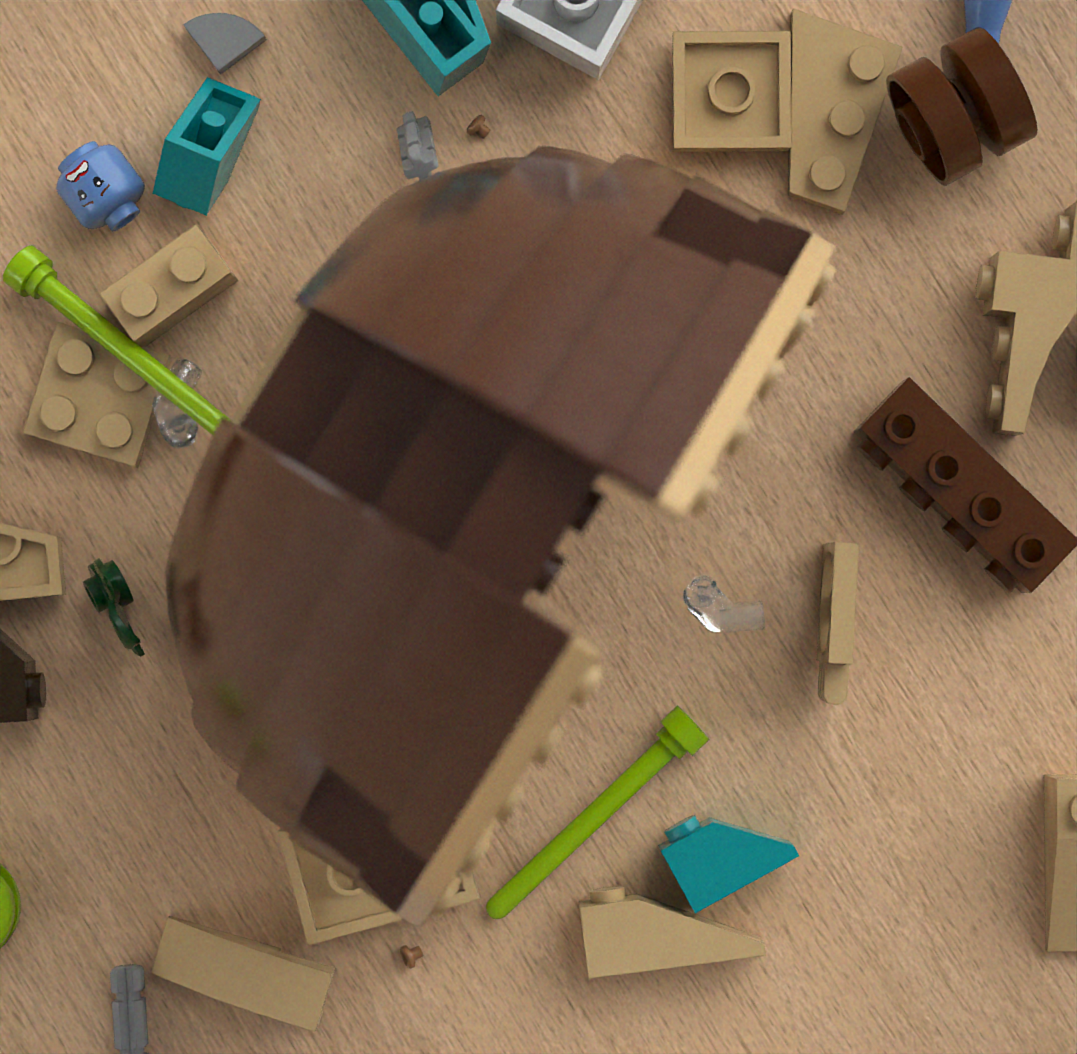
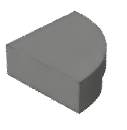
M227 13L204 14L183 24L220 75L267 40L265 35L254 24L239 16Z

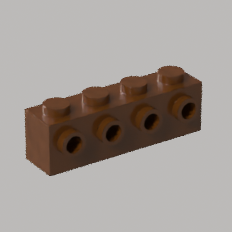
M910 377L901 381L853 431L863 440L857 446L858 450L881 471L889 465L905 481L899 489L919 509L925 512L931 506L947 521L942 527L943 532L965 552L974 547L990 563L984 568L985 572L1006 592L1011 593L1017 588L1021 593H1032L1077 546V537Z

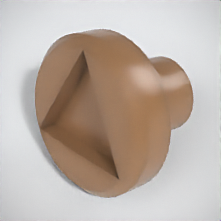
M478 115L468 126L467 133L470 136L477 133L480 137L485 138L490 132V129L483 124L486 118L483 115Z
M404 945L400 948L401 957L405 965L410 969L415 967L416 959L423 957L419 946L409 949L408 946Z

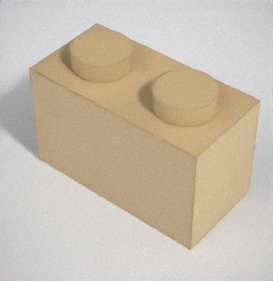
M195 224L99 294L131 339L145 348L236 283L238 279L206 234Z

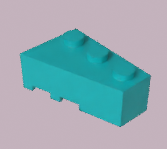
M362 0L437 96H440L484 63L491 40L476 0Z

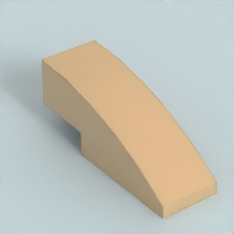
M168 916L151 973L213 999L315 1032L320 1023L335 967L280 952L281 948Z

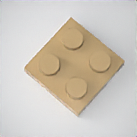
M673 31V152L790 151L791 31Z
M57 321L23 434L138 468L161 393L83 330ZM141 347L169 369L172 359L170 355Z

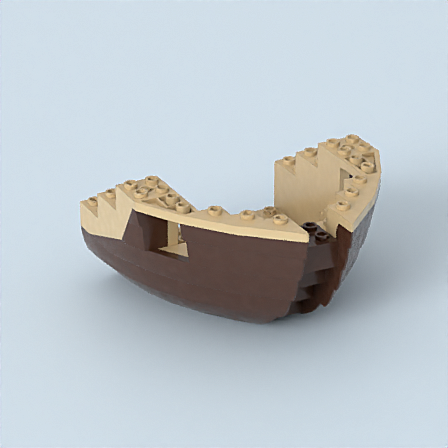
M539 146L525 157L499 158L437 172L400 188L385 199L347 237L295 298L294 301L300 309L231 421L224 417L221 418L186 500L170 546L165 569L167 608L179 662L187 689L193 700L191 710L193 724L208 746L239 774L236 789L273 823L289 833V839L352 879L356 886L396 915L417 928H420L428 915L439 920L459 888L458 885L461 879L455 876L457 872L460 871L470 877L488 849L493 836L491 835L494 831L493 827L495 826L491 822L495 817L501 822L506 823L523 796L527 787L518 782L529 763L533 761L543 767L561 738L564 729L555 723L569 701L581 708L604 669L594 664L601 653L599 648L525 604L526 597L531 590L544 597L566 561V558L555 552L569 528L582 535L606 496L594 489L600 477L675 523L683 519L687 511L697 517L699 516L721 478L710 472L720 453L723 451L729 456H733L754 422V419L744 414L754 395L762 400L766 398L786 365L780 361V358H783L786 352H789L791 347L795 346L816 311L811 307L818 301L837 268L828 263L836 246L813 232L767 210L762 212L697 174L692 178L671 167L629 154L621 155L611 164L600 158L578 151L551 146Z

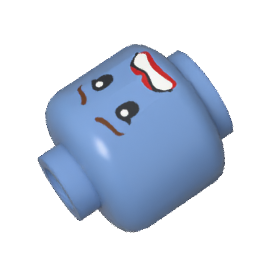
M95 141L86 143L69 154L58 166L61 175L57 181L56 190L80 224L85 228L92 230L107 225L114 232L130 223L140 213L136 203L144 192L145 184L116 146L110 144L99 146Z

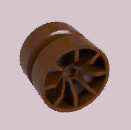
M976 27L941 47L940 56L943 72L931 60L921 57L888 75L886 78L890 101L906 142L929 173L943 186L951 184L982 166L983 158L980 142L993 154L1002 156L1037 136L1038 129L1035 113L1019 75L997 41L981 27Z

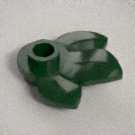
M100 558L94 560V563L88 565L91 577L83 581L92 604L98 612L108 609L110 621L125 648L128 650L132 649L140 657L145 655L139 644L141 641L134 634L122 608L134 602L122 573L113 560L105 564L102 563Z

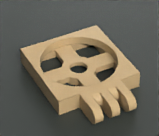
M831 542L823 544L816 660L819 661L818 696L822 701L831 705L842 704L848 694L849 664L853 665L859 543Z

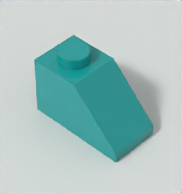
M207 77L164 140L152 194L207 216L229 181L259 109L261 99Z
M695 815L687 817L666 829L664 833L668 840L658 845L694 913L703 910L799 857L794 845L789 840L710 817L699 823Z

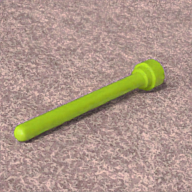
M26 246L11 259L4 271L3 281L22 297L30 295L34 299L42 297L210 434L214 435L222 417L230 420L229 417L57 280V272L52 268V260L35 246Z
M678 705L660 721L664 727L656 733L659 739L488 900L486 911L491 918L502 919L509 914L675 756L681 759L687 752L693 756L710 740Z

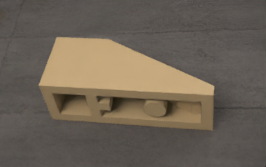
M1044 774L1045 950L1077 951V774Z
M624 886L593 889L589 891L590 900L579 901L589 979L766 956L765 944L760 936L639 894L625 895Z

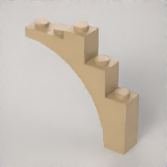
M1077 201L1066 208L1065 216L1058 215L1055 221L1052 248L1053 250L1061 251L1060 258L998 251L990 257L989 265L981 264L979 268L976 299L985 300L983 316L1006 318L1005 326L996 327L992 346V360L1001 361L998 384L989 385L985 404V418L994 420L992 434L1017 436L1025 433L1035 387L1054 344L1077 313Z

